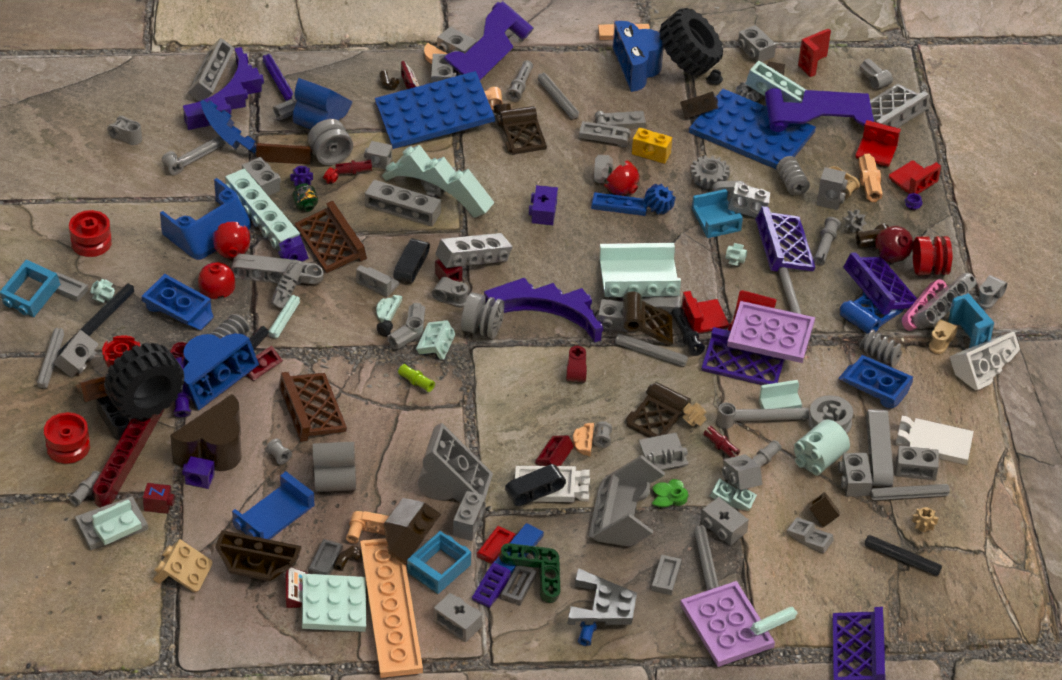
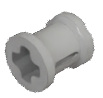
M169 151L162 156V163L168 167L170 174L177 175L182 172L184 165L177 159L175 152Z
M603 421L598 422L595 425L596 436L593 439V443L599 448H606L611 444L609 436L612 432V425Z
M273 439L267 444L266 452L272 454L278 464H284L291 458V450L285 448L280 439Z

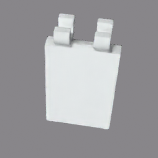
M902 415L895 446L939 450V459L967 465L974 431L917 418L913 422L909 417Z
M516 466L515 479L545 466ZM557 466L566 479L565 486L559 491L532 501L574 502L575 498H578L580 501L589 502L590 470L576 471V466Z

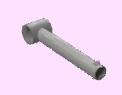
M725 402L719 406L716 423L719 427L728 429L733 426L734 421H804L809 419V409L804 407L793 409H736L733 404Z

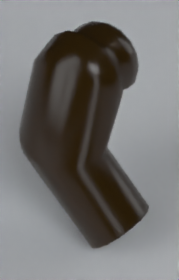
M385 70L379 73L383 86L390 89L398 87V78L396 80L395 77L389 79L388 72Z
M349 547L339 554L334 568L338 571H343L347 561L351 557L353 560L359 559L362 552L358 550V547Z

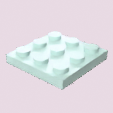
M303 574L302 629L365 632V577Z

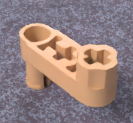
M354 511L349 522L350 528L346 535V540L352 544L358 543L361 531L385 535L384 523L389 516L366 511Z

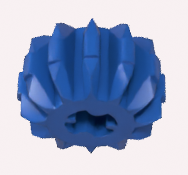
M662 183L660 185L654 184L645 192L643 201L647 203L646 207L651 208V212L656 211L657 215L660 213L666 214L674 207L676 197L673 196V191L668 190V186L664 187Z

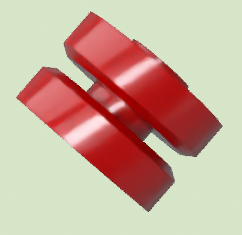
M87 210L79 212L71 218L69 232L71 247L75 253L85 257H96L110 249L112 245L110 220L104 213Z
M65 412L52 416L46 422L44 436L47 454L51 459L58 463L68 464L75 463L88 454L90 450L88 425L82 416L76 413Z

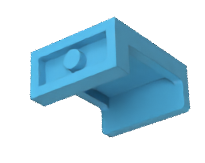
M726 189L693 196L692 211L707 238L742 230L743 217L741 213L735 214L734 211L728 210L729 201Z
M968 293L954 298L948 322L960 325L971 338L969 348L991 340L994 321Z

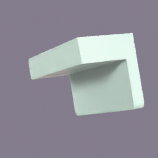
M798 380L762 385L759 395L761 409L801 408L802 402L798 395Z

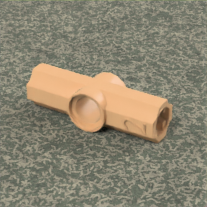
M864 154L862 157H859L858 161L860 184L864 186L866 198L870 202H877L879 199H882L883 195L880 185L881 173L876 168L874 157L870 154Z

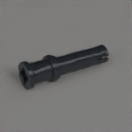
M680 307L675 308L671 314L683 334L682 340L688 346L689 354L691 356L702 354L705 350V345L700 342L699 334L692 329L683 309Z

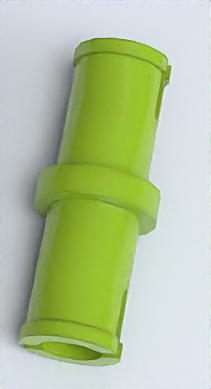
M406 364L400 366L398 374L408 379L412 385H418L427 392H431L434 389L435 382L425 377L421 371H415Z

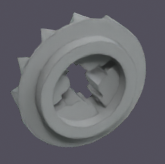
M744 82L737 86L736 94L752 101H758L763 97L762 94Z

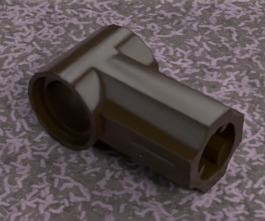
M880 224L874 230L856 232L855 237L858 248L876 245V237L879 232L889 226L887 224Z

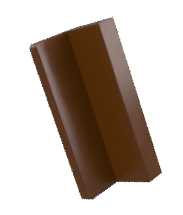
M256 144L257 158L261 157L264 162L311 165L313 151L309 146Z

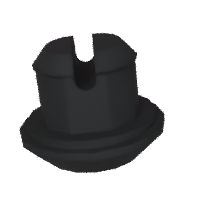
M717 69L712 70L707 78L711 84L715 85L723 81L721 72Z
M384 320L383 323H378L376 326L378 333L382 336L390 335L393 329L392 322Z

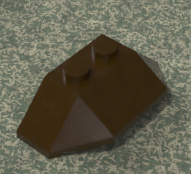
M402 498L384 523L388 553L406 565L407 559L416 551L441 516V513L425 502Z
M221 530L215 548L229 573L271 581L296 565L302 546Z

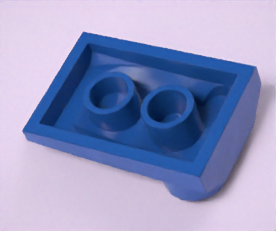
M166 274L142 295V302L146 303V308L149 311H161L199 330H202L214 317L210 298Z
M864 355L856 363L849 365L838 378L879 398L882 406L886 408L898 406L907 395L913 383V376Z

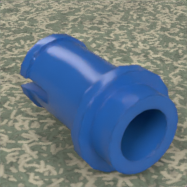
M582 621L580 623L581 632L578 643L582 646H590L593 632L597 628L596 621L593 622V625H585V621Z

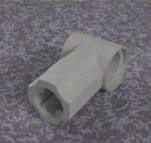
M869 58L860 65L859 70L870 79V84L875 90L893 82L891 72L887 69L882 70Z

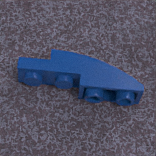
M202 99L200 103L203 112L217 134L235 150L241 144L255 154L256 145L254 143L256 141L248 135L246 137L240 135L242 131L233 126L234 122L230 119L232 116L224 110L222 112L217 110L218 106L212 101L206 102Z

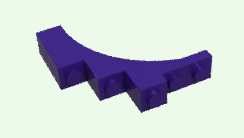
M242 47L235 48L237 71L234 77L218 93L204 99L206 102L210 100L218 106L217 110L220 112L224 110L230 115L232 114V109L246 107L245 100L248 99V94L262 92V84H264L263 75L259 74L258 69L252 68L251 64L248 65L247 53L244 54ZM201 101L183 105L184 121L188 130L211 126L203 112Z
M524 277L484 291L485 304L490 297H494L495 302L497 299L504 300V313L540 311L555 314L585 329L594 343L601 341L603 325L600 321H597L592 309H590L592 299L583 288L563 294L554 283L534 289L532 284H529Z

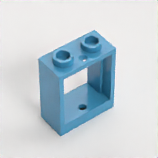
M26 259L1 289L0 295L5 306L13 307L23 315L28 314L35 317L61 284L57 273ZM28 277L43 284L30 301L15 295V292Z
M439 531L407 559V573L439 594L471 566V551L466 546L457 543L451 536ZM440 549L457 560L442 575L425 564Z

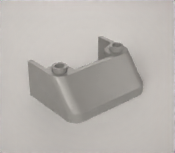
M641 455L607 475L599 486L589 536L597 542L630 547L653 534V530L635 518L634 514L637 502L649 495L650 484L663 477L665 472Z

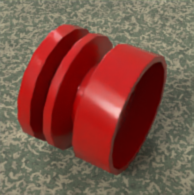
M929 236L915 237L912 260L916 275H930L932 268L935 275H940L941 273L943 275L950 274L953 252L948 236L941 238L936 236L933 242H931Z

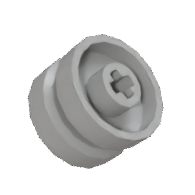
M327 119L317 123L308 134L307 141L318 161L323 165L338 164L344 161L353 150L351 137L346 132L343 124L336 119Z

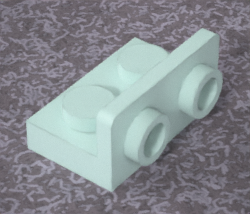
M448 320L429 322L416 348L419 354L436 353L440 360L445 359L455 337V331Z
M129 500L117 503L115 506L92 516L93 529L104 545L142 529L141 522L132 511Z

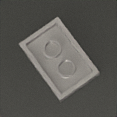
M133 496L75 516L76 523L90 550L104 546V543L93 529L92 516L115 506L117 503L129 500L131 509L142 526V529L118 540L148 530V524Z

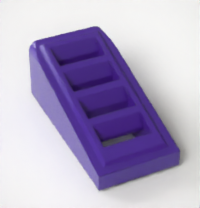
M492 563L473 594L472 600L490 608L511 577L510 569L497 563ZM482 593L489 595L490 598L482 595Z

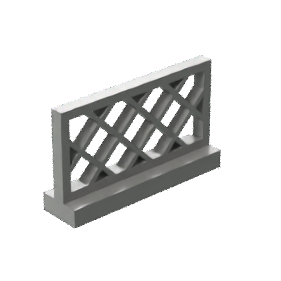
M896 84L870 100L871 107L880 106V108H872V113H880V115H873V118L877 120L876 123L898 128L929 109V94L924 91L918 94L900 84Z

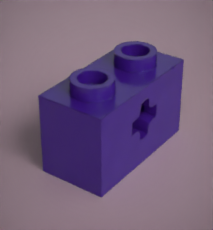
M536 185L535 192L531 194V203L533 205L529 206V216H532L533 224H554L558 187Z

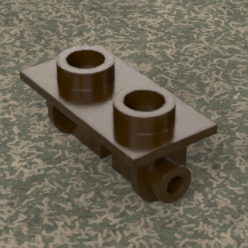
M714 91L680 102L685 119L718 109V99L715 97Z

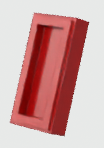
M497 526L477 552V557L492 564L498 558L501 547L506 543H510L516 534Z

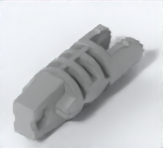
M290 263L275 288L271 300L272 305L283 308L289 300L303 269L301 263Z

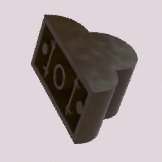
M231 394L170 435L172 458L176 465L183 468L184 464H188L190 457L214 461L215 471H227L240 463L242 458L240 407L234 395Z

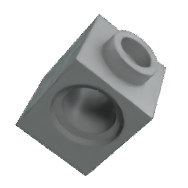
M371 141L369 148L366 147L364 158H366V161L371 160L372 167L385 169L392 160V145Z

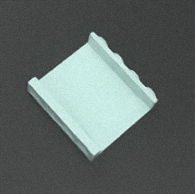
M674 243L600 244L599 260L605 297H623L627 292L631 291L638 292L642 297L680 296L681 278H677L674 262Z

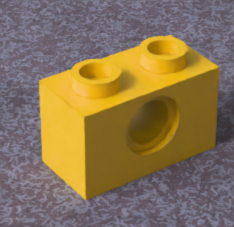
M638 128L633 137L632 155L665 164L671 154L673 137Z

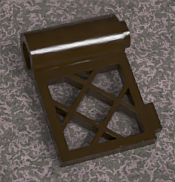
M535 106L499 111V115H496L497 125L501 126L508 141L505 142L507 151L511 152L512 155L547 149L537 119ZM535 126L536 130L532 133L526 130V128ZM515 129L519 131V133L517 135H514L510 133L509 130ZM523 133L530 136V138L526 141L520 138ZM533 139H536L540 141L541 144L534 145L530 142ZM517 141L523 144L524 146L520 148H515L514 144Z
M627 292L623 296L624 328L629 332L640 331L671 346L673 344L672 315L661 308H656L642 301V296L638 292ZM653 319L656 321V323L658 324L659 327H657V326L655 325V323L653 322Z
M658 382L650 384L646 391L647 397L635 412L631 411L625 419L627 427L649 438L666 435L679 417L685 414L683 409L688 403H691V399ZM648 404H651L657 410L646 412L645 408ZM666 413L673 415L672 419L664 421L661 414ZM659 416V422L649 423L648 417ZM645 418L646 421L644 425L634 423L637 419ZM662 426L663 431L660 435L651 431V428Z

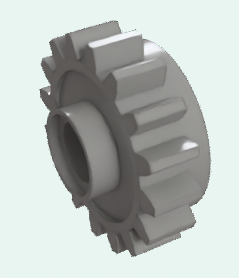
M705 155L704 159L698 157L697 161H693V165H691V178L700 187L712 189L714 183L728 180L730 166L726 165V161L721 162L720 157L714 159L713 155L711 158Z

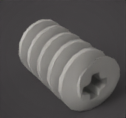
M787 156L778 162L776 170L791 195H801L810 188V183L795 157Z
M231 314L210 334L220 339L229 334L245 335L250 330V326L240 315Z
M875 330L867 333L860 343L859 350L864 349L865 353H870L873 357L877 356L879 360L884 359V362L890 363L892 367L896 366L902 355V350H900L901 344L898 343L894 347L895 340L887 343V336L881 340V333H878L875 337Z

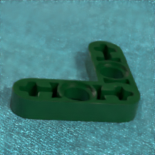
M512 543L504 544L499 552V559L509 565L539 568L540 596L545 602H556L561 591L558 552L552 548ZM530 553L534 556V559H527L524 554ZM550 572L555 578L550 579L545 576V573ZM549 586H552V587H551V593H552V594H550V592L547 591L548 588H549Z

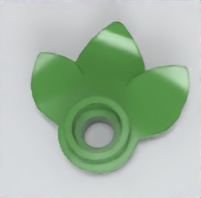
M672 479L669 483L660 482L652 487L653 492L658 495L652 502V505L655 507H669L672 504L681 506L687 502L689 494L680 480Z

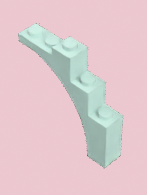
M420 145L406 148L403 151L404 155L396 163L391 162L385 167L386 171L382 174L386 181L396 176H408L430 182L457 199L474 218L485 214L495 203L469 169L455 172L445 157L431 160Z

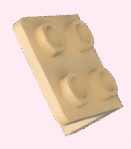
M181 539L173 546L168 545L162 554L164 556L163 561L161 560L154 569L156 574L153 580L160 584L170 576L192 592H198L212 566V560Z

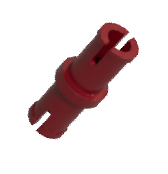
M351 160L349 163L335 164L336 169H338L337 174L353 173L354 175L356 172L372 171L371 160L358 162Z
M712 426L707 428L709 432L707 430L704 431L703 436L715 444L717 450H722L730 458L736 457L734 453L737 456L739 455L740 449L736 448L728 441V437L722 436Z

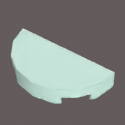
M393 295L391 298H383L378 302L376 314L382 323L384 320H392L402 302V296Z

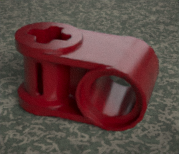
M573 346L569 350L566 381L586 382V350L582 346Z

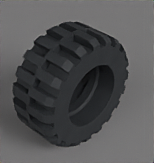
M689 8L679 9L661 24L659 30V37L662 40L661 44L665 48L667 55L671 57V60L680 69H683L684 72L690 73L693 76L703 75L722 59L724 50L718 33L708 23V20L703 18L700 13H696L695 10Z
M143 343L142 346L136 345L131 350L123 352V355L120 358L117 357L114 360V364L110 365L104 383L106 394L118 411L130 419L142 420L144 417L148 419L154 414L162 413L163 409L169 408L171 403L176 401L178 394L183 389L184 370L172 353L163 345L151 343V345Z

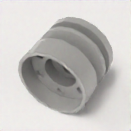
M471 292L463 309L461 330L475 334L480 327L481 336H486L487 334L488 338L494 339L503 321L504 300L497 299L495 302V298L490 297L485 304L484 295Z

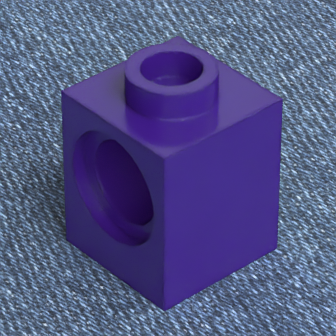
M190 457L188 464H184L182 475L185 476V484L209 489L215 475L214 461Z

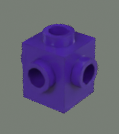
M300 235L294 238H287L279 243L281 248L278 251L280 258L301 262L309 259Z

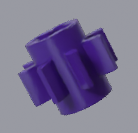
M298 166L293 169L290 178L294 182V186L304 183L311 185L313 173L306 166Z

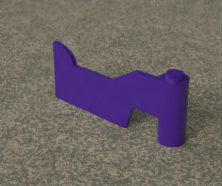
M498 1L485 18L483 37L465 54L460 51H454L447 54L443 59L462 75L476 71L479 80H481L513 49V45L505 32L510 29L524 41L533 31L534 27L504 1L501 3Z
M772 88L765 92L770 129L774 132L784 131L789 123L805 124L820 116L853 117L857 123L865 126L866 120L874 122L870 98L867 93L805 90L802 103L784 102L780 89Z

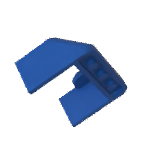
M218 178L214 179L215 199L221 206L198 220H194L190 216H181L174 220L164 211L160 212L162 234L196 260L204 259L216 251L213 244V232L218 230L219 225L226 222H238L240 226L244 227L245 225L248 230L251 228L250 218L237 193Z

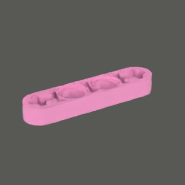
M939 279L930 283L902 317V325L906 330L912 331L917 328L911 318L918 312V306L922 308L928 303L927 295L932 299L947 286L943 280Z

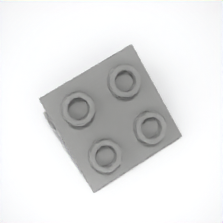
M677 433L639 440L644 457L659 469L665 470L688 465L685 456L688 454L687 448L681 446Z

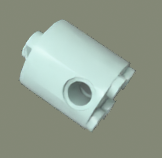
M829 419L823 420L794 444L795 462L800 468L804 467L809 472L818 476L839 459L843 453L849 450V437L845 430L836 422Z

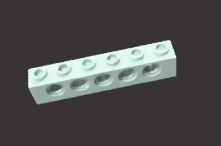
M245 169L225 176L226 185L237 193L254 226L261 230L265 238H268L274 249L280 251L279 243L287 238H294L300 235L299 231Z

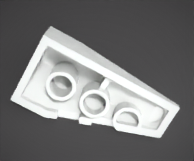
M1010 332L950 356L955 375L974 390H979L993 382L995 375L999 374L1002 371V367L1011 361L1020 350L1015 332Z

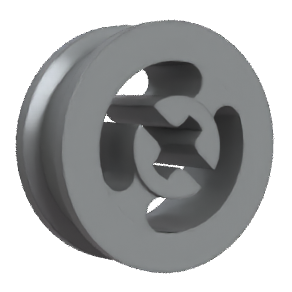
M828 395L819 397L811 404L809 426L812 430L821 421L829 419L839 424L847 434L852 426L853 408L848 401L838 396Z

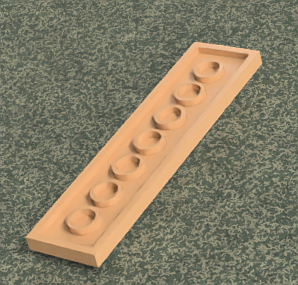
M386 538L360 541L380 678L423 673L406 565L388 553Z

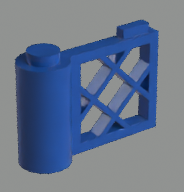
M863 292V296L854 302L849 300L841 305L840 316L865 333H870L871 330H875L876 333L880 326L903 312L904 309H891L889 314H884V317L880 318L875 314L882 313L878 308L873 307V302ZM861 304H867L869 307H863Z

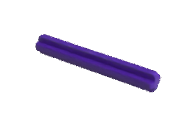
M270 54L263 55V63L286 101L291 100L294 93Z

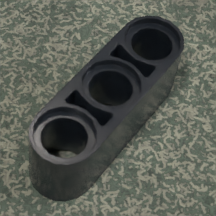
M411 238L395 266L393 278L413 283L428 256L430 243Z
M108 396L96 399L97 410L112 436L116 440H120L129 424V418L123 416Z
M551 464L511 480L506 484L505 491L515 506H522L559 491L565 486L566 479L557 465Z

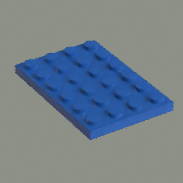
M476 71L375 98L392 149L495 122V116Z
M722 89L716 96L718 99V109L702 113L689 127V133L774 169H777L778 162L784 157H795L815 133L816 129L815 126L808 123H789L784 131L774 132L770 129L766 106L725 89Z

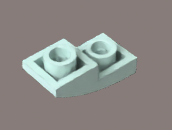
M720 478L710 494V497L713 499L720 497L730 506L746 511L750 510L757 496L748 489H736Z

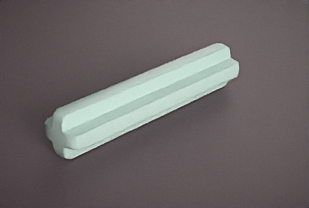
M291 295L269 329L270 337L275 339L279 337L300 303L298 296Z
M788 607L753 623L750 630L754 635L762 634L795 619L798 612L794 607Z

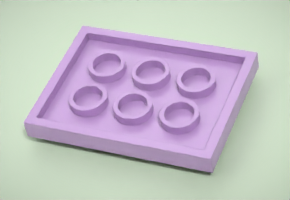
M740 301L727 346L803 363L815 317Z
M737 581L687 597L680 602L682 609L717 667L774 648L775 641L768 631L754 635L750 630L752 624L761 619Z

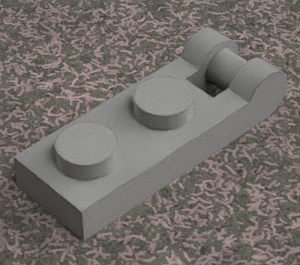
M598 111L594 115L598 124L628 129L646 128L643 111L616 113Z
M582 121L579 138L615 143L620 147H627L631 131L624 127Z

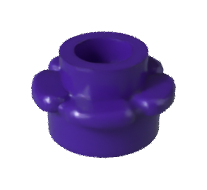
M916 193L909 194L905 199V205L911 210L919 209L923 204L921 196Z

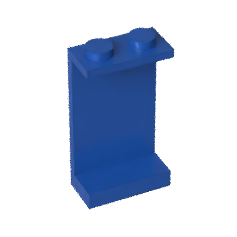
M285 471L280 475L281 486L244 514L234 509L232 511V523L237 530H241L246 535L270 540L315 506L314 492Z

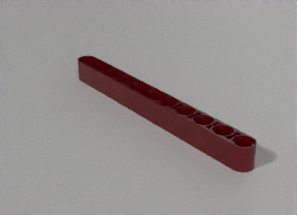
M177 342L173 345L170 352L175 359L182 357L183 361V358H185L184 348L187 343ZM162 413L154 414L148 419L145 417L142 420L131 419L93 486L94 500L98 507L101 508L113 503Z

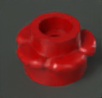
M330 167L325 172L323 179L327 184L336 182L339 174H337L338 169Z

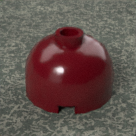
M887 227L880 231L876 237V249L879 248L880 257L888 263L894 264L905 260L913 250V237L903 227Z

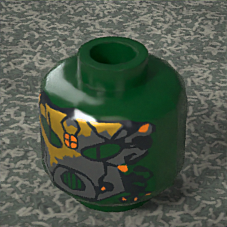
M305 183L295 187L292 197L296 208L305 212L312 211L318 203L314 187Z

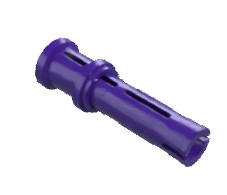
M182 357L176 358L182 369H184L187 365L186 359L183 358L182 361ZM185 382L182 385L181 393L178 394V398L175 401L173 415L176 417H188L191 415V410L189 409L191 396Z

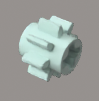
M734 243V246H728L725 259L730 260L729 264L739 266V263L744 264L747 256V250L743 249L744 245Z
M106 279L95 281L91 287V293L94 294L92 299L102 303L105 300L109 301L115 292L114 288L111 287L113 283Z

